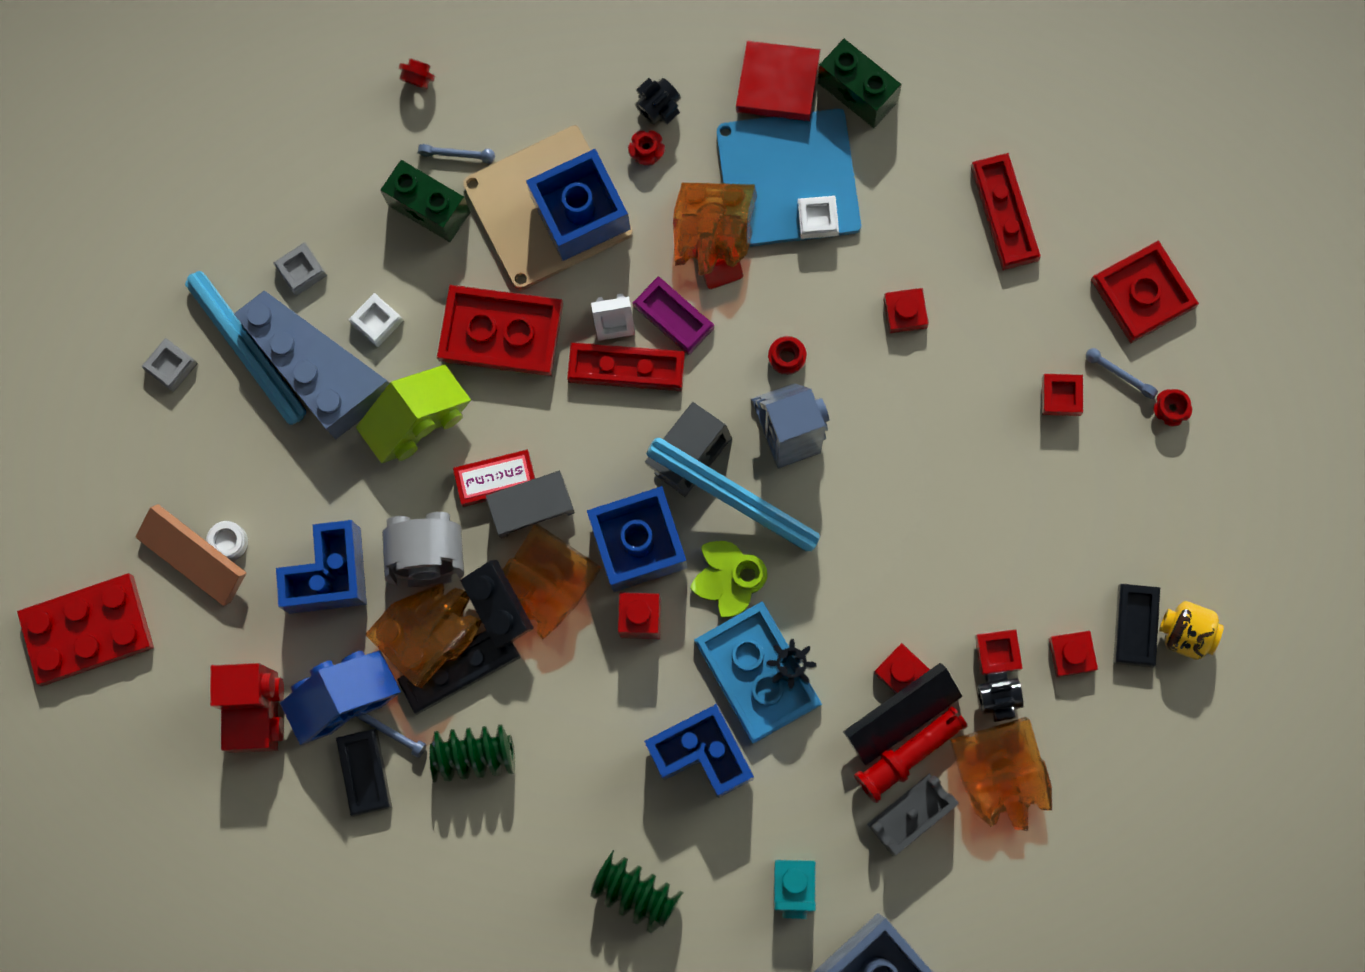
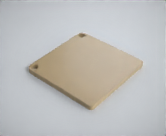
M576 125L570 126L475 172L464 180L465 191L513 285L519 290L527 289L629 239L633 235L631 227L629 231L562 261L530 196L526 180L591 151L579 127ZM476 181L478 186L475 189L468 188L469 182ZM525 276L527 280L524 284L516 283L517 277Z

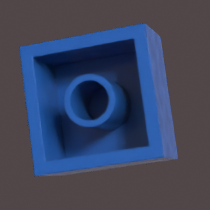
M596 149L526 180L530 196L562 261L631 230L628 212Z
M662 486L586 510L613 592L688 568Z

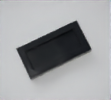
M1131 584L1118 585L1113 664L1151 668L1156 666L1160 587Z
M377 729L336 737L350 815L354 817L392 808Z

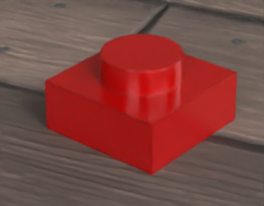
M923 288L884 294L890 334L928 328L929 323Z
M1044 374L1042 376V415L1081 416L1083 414V375Z
M1016 629L977 634L975 636L981 676L989 673L1013 672L1023 669Z
M1090 630L1051 636L1049 638L1056 678L1098 670Z
M901 643L874 671V674L897 694L930 669Z

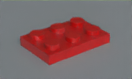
M449 285L437 359L439 362L552 376L563 301L556 298Z
M130 573L17 611L36 684L39 686H45L154 648L134 575Z

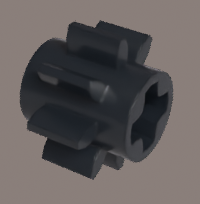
M648 78L636 89L639 94V100L635 103V106L651 124H655L659 120L660 122L664 121L668 125L680 113L677 109V102L681 99V96L666 79L661 78L657 82Z
M794 639L790 640L789 648L784 650L774 645L773 650L778 658L777 660H769L766 663V667L776 668L777 671L772 682L775 684L781 679L787 681L789 691L793 690L794 682L799 679L808 685L810 680L805 671L806 669L813 670L817 667V663L813 661L807 662L806 656L809 654L811 647L807 646L801 651L795 648ZM790 655L795 656L796 663L803 665V667H798L793 675L788 674L787 667L780 666V663H785Z
M1007 671L987 674L985 676L986 683L977 685L978 700L982 714L993 713L994 722L1015 718L1014 709L1024 707L1019 679L1008 680Z

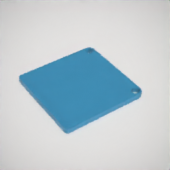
M843 109L811 112L810 121L766 117L726 122L718 126L717 141L730 240L734 247L744 248L817 239L800 238L797 201L800 198L836 196L838 236L860 232L861 219L846 116ZM723 129H729L731 134L725 137L720 132ZM742 234L745 236V240L743 242H736L734 236Z

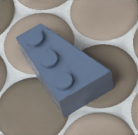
M793 383L751 399L778 469L821 453L823 440H826L825 431L828 430L826 422L830 421L823 399L815 400L811 388Z

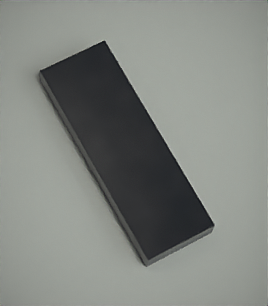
M487 630L399 677L397 681L414 714L418 715L521 657L513 642L504 648L496 649Z
M939 663L844 730L843 733L859 759L866 766L884 751L893 747L963 696L947 668Z

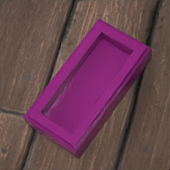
M659 276L633 302V307L679 348L685 351L687 355H690L715 329L711 321Z

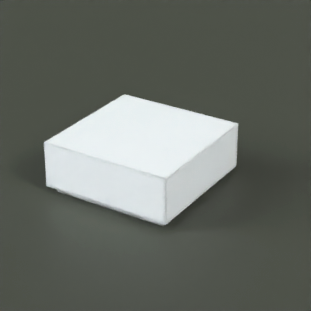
M836 196L798 199L801 239L839 235Z
M375 293L348 319L377 348L404 321L397 312Z

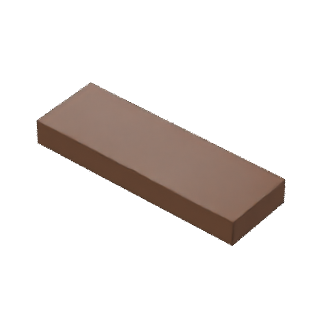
M159 504L150 507L135 538L223 606L232 602L247 574Z

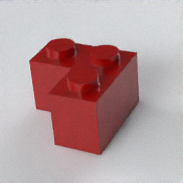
M260 663L211 665L210 706L221 710L222 751L229 753L278 751V741H283L284 738L283 718L278 717V701H283L284 682L281 677L278 678L277 671Z

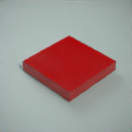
M747 41L736 101V112L810 121L820 60V49Z
M1159 240L1095 274L1091 278L1093 285L1130 344L1188 313L1199 305Z

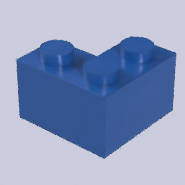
M352 520L312 524L315 563L276 568L278 607L289 614L367 605L361 528Z
M361 650L346 656L341 660V663L334 665L329 660L310 670L311 677L292 685V693L281 701L280 705L299 744L303 745L331 735L351 718L382 708L401 693V690L381 650L366 655Z
M717 704L644 741L664 781L699 762L718 798L754 780V776Z

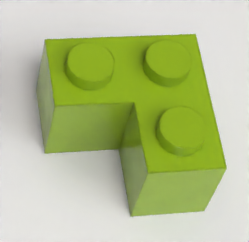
M441 365L391 381L355 428L381 464L396 458L399 461H403L411 457L418 450L416 444L434 429L439 427L449 429L456 425L463 418L461 412L470 403L471 399L447 366Z

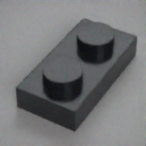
M498 560L488 561L460 580L496 649L506 647L534 629Z

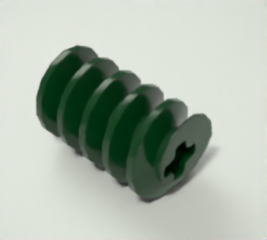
M502 724L498 725L495 737H491L487 727L482 726L480 737L476 739L471 728H466L463 740H459L455 730L452 729L450 730L447 742H443L439 731H434L432 743H430V769L433 782L437 781L439 772H441L445 781H452L455 770H457L461 779H468L471 768L477 778H483L487 766L493 776H500L503 764L510 775L515 773L513 739L511 735L506 734Z
M613 850L593 882L591 897L597 899L606 892L605 906L608 908L617 901H621L619 907V914L621 916H625L634 909L633 923L636 925L645 918H649L647 932L653 933L660 926L664 927L684 892L679 891L669 898V883L665 882L656 890L654 888L656 875L651 874L644 881L640 880L642 867L638 865L628 873L626 871L628 858L623 857L616 864L612 863Z

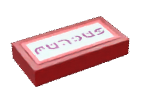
M528 449L453 468L460 502L463 507L486 502V495L536 479Z

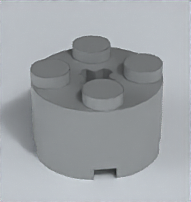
M432 512L426 515V519L410 520L406 516H395L387 519V527L382 532L384 576L386 582L397 585L398 578L408 580V587H432L451 583V575L457 573L459 579L464 576L461 526L450 521L449 513Z

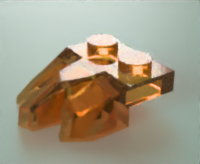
M682 182L673 215L675 266L686 264L690 258H695L698 261V275L701 276L711 273L718 259H724L728 266L734 267L747 255L752 236L750 221L757 198L755 185Z
M536 524L532 527L514 558H510L502 570L529 620H535L538 623L537 633L542 639H545L576 608L602 567L539 524Z
M441 583L400 599L388 607L365 635L414 686L422 688L447 659L455 661L472 642L482 623L481 619L472 615L463 617V612L470 600L464 590L453 588L444 595L445 587Z
M1028 717L950 739L959 774L974 812L990 827L997 824L1000 813L1007 812L1015 830L1028 831V808L1031 804H1037L1042 811L1052 810V785L1045 761L1040 757L1031 721Z

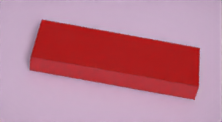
M1009 153L972 162L971 170L1002 270L1039 261L1041 255Z
M571 342L567 381L568 383L682 392L685 351Z

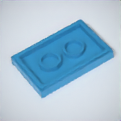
M763 601L694 639L695 644L752 744L822 705L810 683L806 685L799 679L794 682L793 690L789 691L787 681L781 679L778 683L774 684L772 682L777 671L776 668L766 667V663L769 660H777L778 658L773 650V646L777 645L782 650L789 648ZM792 655L787 657L785 663H780V666L787 667L788 674L791 675L795 674L796 669L800 667L799 663L795 661V656Z

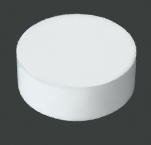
M222 521L211 527L207 534L206 542L233 561L240 558L246 551L248 537L244 529L236 523Z

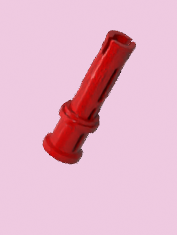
M951 706L948 711L897 750L893 751L890 749L889 751H884L877 763L865 772L858 771L854 774L859 786L875 804L879 802L882 793L898 781L903 783L908 779L910 769L962 729L968 727L962 715L957 717L958 711Z

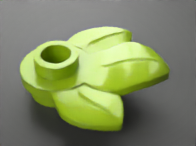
M727 541L705 543L701 546V549L709 567L696 576L690 589L703 599L719 600L718 607L722 618L739 615L749 606L752 594L758 592L767 581V568L764 562L757 556L743 555L734 543ZM746 568L752 569L756 574L755 578L749 582L742 580L740 577L742 570Z

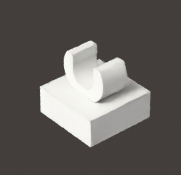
M617 294L616 299L604 301L602 297H598L596 302L591 303L598 341L636 335L629 296L624 297L623 294Z

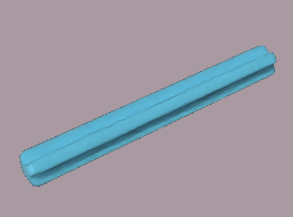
M202 271L190 274L187 277L185 286L289 425L300 422L306 414L305 408L248 331L236 318L231 308Z
M655 438L650 444L646 454L659 464L804 551H812L816 547L820 538L818 532L662 438Z

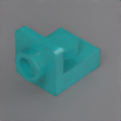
M775 860L774 910H782V918L807 919V911H816V861Z

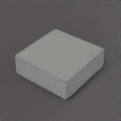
M305 242L273 262L295 296L327 276Z
M165 338L141 367L174 392L198 363Z

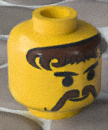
M1184 601L1176 607L1175 611L1166 610L1159 631L1166 633L1165 645L1169 650L1199 660L1206 656V654H1214L1222 637L1224 626L1219 624V617L1213 610Z

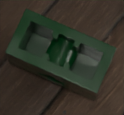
M845 38L819 64L818 84L873 128L882 121L899 101L902 84Z
M403 160L399 161L380 189L389 207L448 242L452 241L471 213L464 196Z

